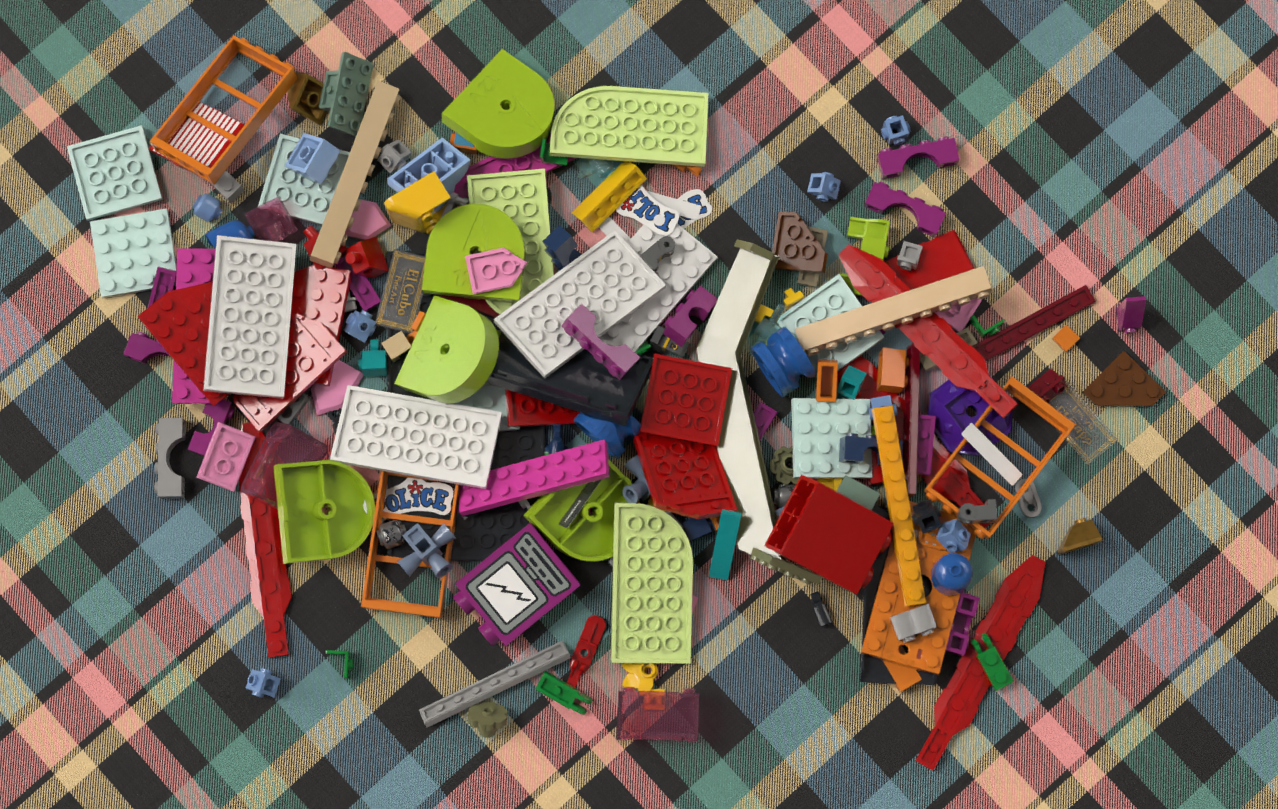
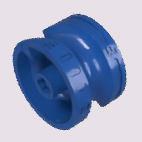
M782 327L769 337L767 345L760 342L750 348L762 373L782 398L800 387L799 378L802 375L810 378L816 376L814 367L805 351L786 327Z
M581 412L573 420L594 442L605 440L608 444V454L616 459H619L625 452L623 441L634 439L640 433L641 424L632 415L628 420L627 426Z

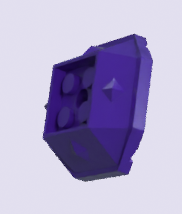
M950 380L931 392L927 415L936 416L934 433L949 453L955 451L964 439L961 433L970 423L974 425L989 404L975 391L956 387ZM973 408L976 411V416H968L966 409ZM992 409L985 420L1004 435H1008L1011 432L1013 411L1003 419ZM979 426L978 430L993 445L1000 441L999 438L983 426ZM969 442L959 452V454L970 456L981 455Z

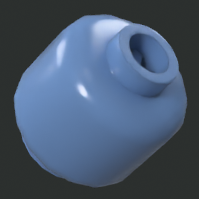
M207 193L202 196L199 195L192 207L194 214L206 222H211L213 218L217 220L222 212L220 200Z

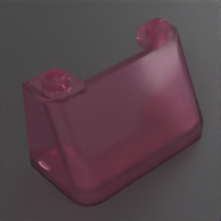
M274 423L269 429L242 483L241 492L278 510L274 466L277 464L321 461L326 456L328 446L290 424Z
M623 687V691H618L617 740L633 738V740L682 741L684 739V741L698 742L699 693H695V689L683 688V692L635 691V687Z

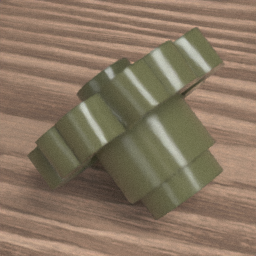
M782 446L774 452V459L770 461V472L776 475L777 482L782 484H790L791 482L796 485L799 478H793V468L786 467L787 463L793 465V446L789 449Z
M482 702L481 705L475 704L468 709L467 722L471 727L477 728L482 737L489 738L495 735L497 729H501L507 724L508 711L502 705L497 706L495 702Z

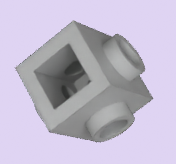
M397 139L390 144H386L380 152L382 154L377 161L391 174L407 164L406 160L412 152Z

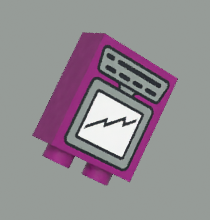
M529 523L455 584L460 591L453 598L467 615L475 609L485 620L478 629L492 646L500 640L507 646L581 586V584L536 528Z

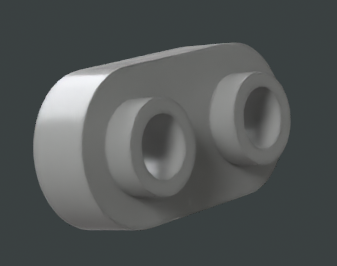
M1021 479L1016 483L1015 494L1027 479ZM1033 482L1028 487L1027 493H1023L1018 500L1021 512L1028 518L1036 517L1042 509ZM1033 505L1034 511L1030 512L1027 506Z

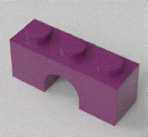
M701 286L696 291L692 290L686 297L688 301L685 304L681 303L675 310L677 314L674 317L670 316L664 323L666 328L663 334L680 347H683L697 327L689 319V316H696L704 321L717 303L718 299Z
M222 400L215 407L211 404H205L202 413L213 419L214 426L210 432L205 434L197 431L194 432L188 447L190 452L205 456L217 423L220 422L227 425L228 420H232L235 413L232 402Z
M963 592L960 593L945 652L958 656L965 654L969 640V626L972 618L975 617L980 597Z

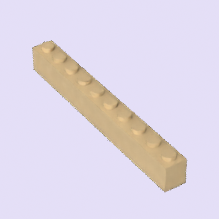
M377 81L311 253L310 261L331 269L333 263L338 264L341 256L338 250L340 245H345L348 237L345 234L346 229H351L355 219L351 217L354 210L358 211L361 203V200L358 199L360 192L365 193L368 185L365 179L367 175L371 176L375 166L371 163L373 158L377 159L381 150L378 147L380 140L384 142L388 132L384 129L387 123L391 124L394 113L391 112L393 106H398L401 98L398 95L399 88Z
M982 266L796 328L795 331L799 344L808 356L818 354L821 349H833L839 343H851L856 341L857 337L863 335L864 337H869L876 334L875 331L881 329L887 331L893 329L896 324H908L913 322L914 318L920 316L921 318L931 316L932 312L950 310L951 306L956 304L960 306L966 305L971 302V299L977 297L978 299H984L990 296L989 293H992L993 290L986 269Z

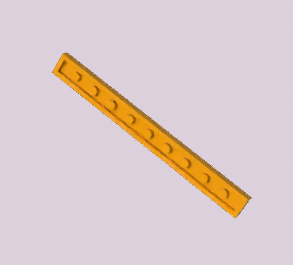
M893 406L873 408L872 414L890 521L894 523L892 533L904 605L924 604L926 599Z

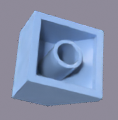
M303 133L285 167L310 181L322 184L327 178L330 168L336 162L340 150L325 139Z

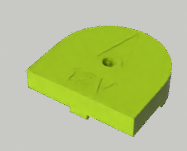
M501 49L442 112V123L486 155L497 158L521 157L536 150L542 145L543 138L547 139L554 118V98L550 87L539 74Z
M467 204L446 213L436 223L428 239L422 283L423 293L514 303L521 300L524 269L512 287L473 295L465 256L475 253L476 250H479V253L505 248L525 261L524 241L514 221L501 210L484 204Z
M434 296L394 384L406 391L440 403H456L469 398L485 384L495 367L499 352V339L494 325L487 317L467 305Z
M609 459V477L601 480L568 528L559 525V522L587 483L544 494L523 515L558 551L569 557L584 561H601L613 557L614 503H628L623 496V488L631 485L632 482ZM589 508H592V510H591L592 513L589 515V514H588V513H589L588 510H589Z
M333 460L277 464L274 466L283 564L338 558L351 553L365 541L373 526L375 502L368 483L360 473L344 463ZM364 501L366 502L367 514L363 507ZM321 508H327V512H322Z

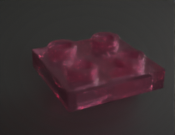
M280 196L244 214L258 240L278 242L298 231Z

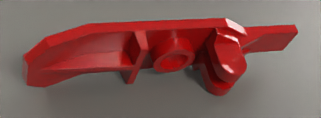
M595 614L587 618L570 661L571 674L567 683L576 688L580 676L588 671L606 627L604 618ZM582 650L588 651V655L586 657H582L580 655V652Z

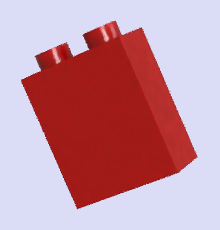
M801 475L764 546L857 595L860 588L866 587L873 576L872 565L878 553L888 548L892 539L890 530L894 523L826 485Z

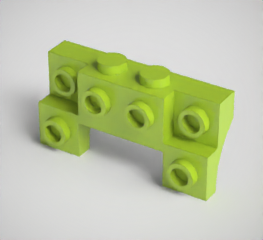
M850 217L847 237L861 239L860 250L883 260L884 257L887 258L889 251L886 241L890 221ZM840 273L855 296H862L853 287L848 274Z

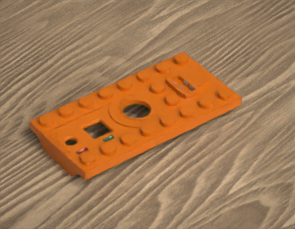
M909 501L912 515L915 514L912 506L917 505V503ZM940 510L942 515L938 517L940 524L955 519L958 520V517L953 513L949 515L945 511ZM912 519L921 575L930 579L932 591L925 597L926 603L911 606L904 605L892 535L861 653L911 669L939 675L960 594L947 596L939 593L934 588L931 580L933 565L942 556L949 554L947 549L936 539L940 528L923 534L920 526H915ZM968 525L965 527L971 534L968 546L963 551L954 553H958L969 560L976 535L973 533L975 530ZM929 604L937 626L933 628L934 632L922 636V633L914 635L915 639L903 643L902 639L898 640L890 617ZM901 645L908 647L907 654L903 655L899 652Z

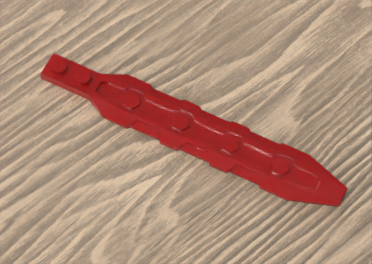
M849 244L838 254L853 287L867 301L874 303L911 290L881 258ZM932 312V315L926 318H921V316L914 318V321L908 324L899 323L894 325L895 328H899L914 343V346L923 355H927L956 387L978 393L1003 419L1018 406V403L989 376L985 358L974 347L968 345L952 330V326L935 312Z
M862 356L857 357L837 372L838 382L840 383L843 374L850 365L867 373L855 399H871L890 395L892 404H896L897 408L895 421L898 439L903 441L904 446L905 400L896 393L877 391L878 370L869 360ZM935 434L930 476L921 475L927 486L951 456L936 439ZM954 459L933 486V489L947 500L955 502L959 508L966 503L974 506L984 505L970 489L967 470ZM979 523V524H980L982 527L987 528L991 523Z
M251 422L242 423L241 431L255 436L238 480L242 503L240 505L241 517L244 520L246 535V557L249 560L251 576V598L253 605L264 618L268 657L289 655L284 615L292 596L286 564H283L274 476V453L263 432L258 431Z
M1031 555L1004 579L984 620H981L975 631L976 635L973 639L979 643L982 652L988 650L981 636L984 633L988 635L1002 661L1007 653L1011 651L1027 617H1030L1040 599L1045 561ZM972 644L969 645L966 653L961 656L956 665L955 673L934 705V727L915 760L932 771L952 736L971 724L979 709L978 706L989 686H992L976 657L977 654Z

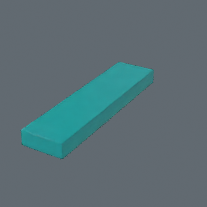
M722 509L708 577L728 581L742 513Z

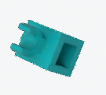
M378 339L370 340L371 351H362V358L358 360L359 370L363 371L364 377L387 376L386 350H380Z
M849 365L836 391L839 393L838 399L845 396L848 399L855 400L867 373Z

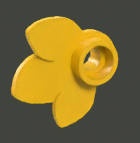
M622 663V667L628 672L622 684L623 688L629 690L638 688L641 695L650 692L653 688V679L658 675L657 665L655 663ZM647 668L652 669L650 674L645 673Z

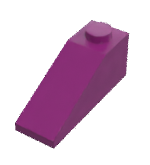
M1146 296L1125 298L1116 308L1119 332L1124 331L1125 334H1133L1142 327Z

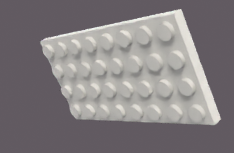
M658 214L654 217L655 225L661 226L664 224L665 217ZM676 224L674 231L667 235L675 241L674 253L658 262L659 269L655 272L666 284V288L599 339L605 344L612 346L626 344L634 352L637 351L718 257L680 225ZM643 225L629 240L628 244L640 256L665 236Z
M614 230L494 319V323L537 371L546 378L584 350L573 336L568 335L562 327L566 318L581 303L596 316L594 329L598 338H600L666 288V284Z
M217 235L203 391L284 398L296 244Z
M347 385L330 460L352 466L486 489L502 412L452 403H440L430 399Z

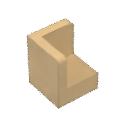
M402 331L382 342L393 363L400 359L399 356L411 348Z

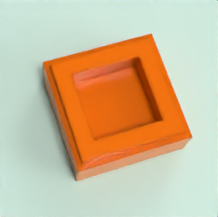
M1067 325L1052 338L1065 353L1080 339Z

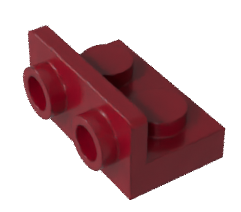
M1050 368L1032 383L1028 389L1049 404L1056 395L1064 392L1067 383L1064 376H1059Z

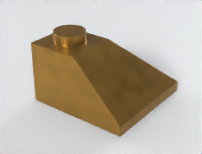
M295 72L298 79L287 91L290 109L317 125H321L327 112L319 109L324 83L309 74Z
M1086 518L1075 520V525L1069 528L1057 551L1058 555L1095 545L1102 541V537L1093 520L1086 521Z

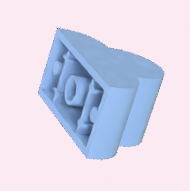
M441 138L390 176L387 183L398 193L435 171L450 196L454 192L455 185L467 172L470 159L444 138ZM448 200L440 204L439 206L435 207L433 213H436L437 211L442 209L446 205Z

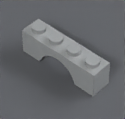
M159 418V423L155 425V432L158 435V443H155V454L158 455V462H155V474H158V482H155L154 491L161 499L185 498V479L173 472L169 462L172 449L178 443L185 440L186 420L183 418Z

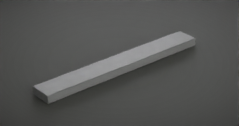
M562 640L420 709L419 712L426 727H429L571 657Z

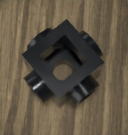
M931 499L921 501L917 505L912 506L915 513L911 515L915 526H920L923 534L942 527L938 518L942 515L938 505L933 506Z

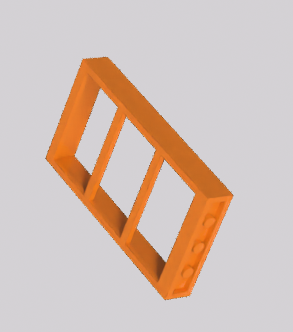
M233 35L149 141L156 152L215 185L298 79L294 71L295 68L288 62H281L274 54L268 55L261 47L252 46L245 38L240 39ZM238 53L282 76L262 104L218 80ZM213 84L257 109L237 136L192 112ZM187 117L231 141L211 168L167 143Z
M1012 376L1002 389L1005 392L1008 391L1062 432L1044 458L1039 461L985 420L993 409L990 405L974 424L977 429L980 425L1036 467L1015 496L959 455V452L968 442L965 438L924 490L927 493L925 496L928 499H931L934 503L936 501L942 505L941 508L949 515L953 513L957 516L959 508L933 489V486L955 459L1010 501L989 530H986L979 523L965 524L960 522L965 527L969 525L975 530L973 533L981 539L986 538L988 540L1076 425Z
M381 471L361 607L442 618L448 574L442 577L438 607L371 598L376 561L399 564L397 561L402 559L377 555L379 543L377 531L382 523V518L434 525H442L444 523L446 526H450L449 530L454 535L460 485H455L451 520L383 512L388 475L424 480L431 479ZM453 540L447 543L445 560L449 563ZM423 561L419 565V567L431 568L430 565L427 566Z

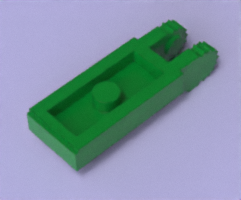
M984 633L981 636L988 650L982 652L979 643L975 639H972L970 642L994 690L997 691L1014 681L995 646L993 647L988 635Z
M547 671L544 672L535 688L564 707L571 708L582 715H585L587 710L583 706L574 703L575 699L577 698L586 704H591L593 701L591 697L581 693L580 690Z

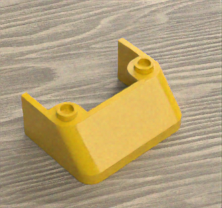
M435 171L388 198L384 205L393 223L430 234L436 223L441 219L447 203L436 213H433L434 208L451 199Z

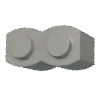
M929 604L890 617L897 639H902L903 643L915 639V634L922 633V636L933 633V628L937 627Z

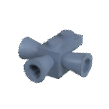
M636 455L624 465L625 468L638 478L634 484L623 488V496L628 503H636L639 499L644 502L651 498L639 457Z
M418 523L402 535L415 551L397 561L409 576L413 574L422 561L427 566H431L436 578H442L450 572L452 564L440 556L443 553L439 550V547L451 542L456 537L444 523L431 539Z

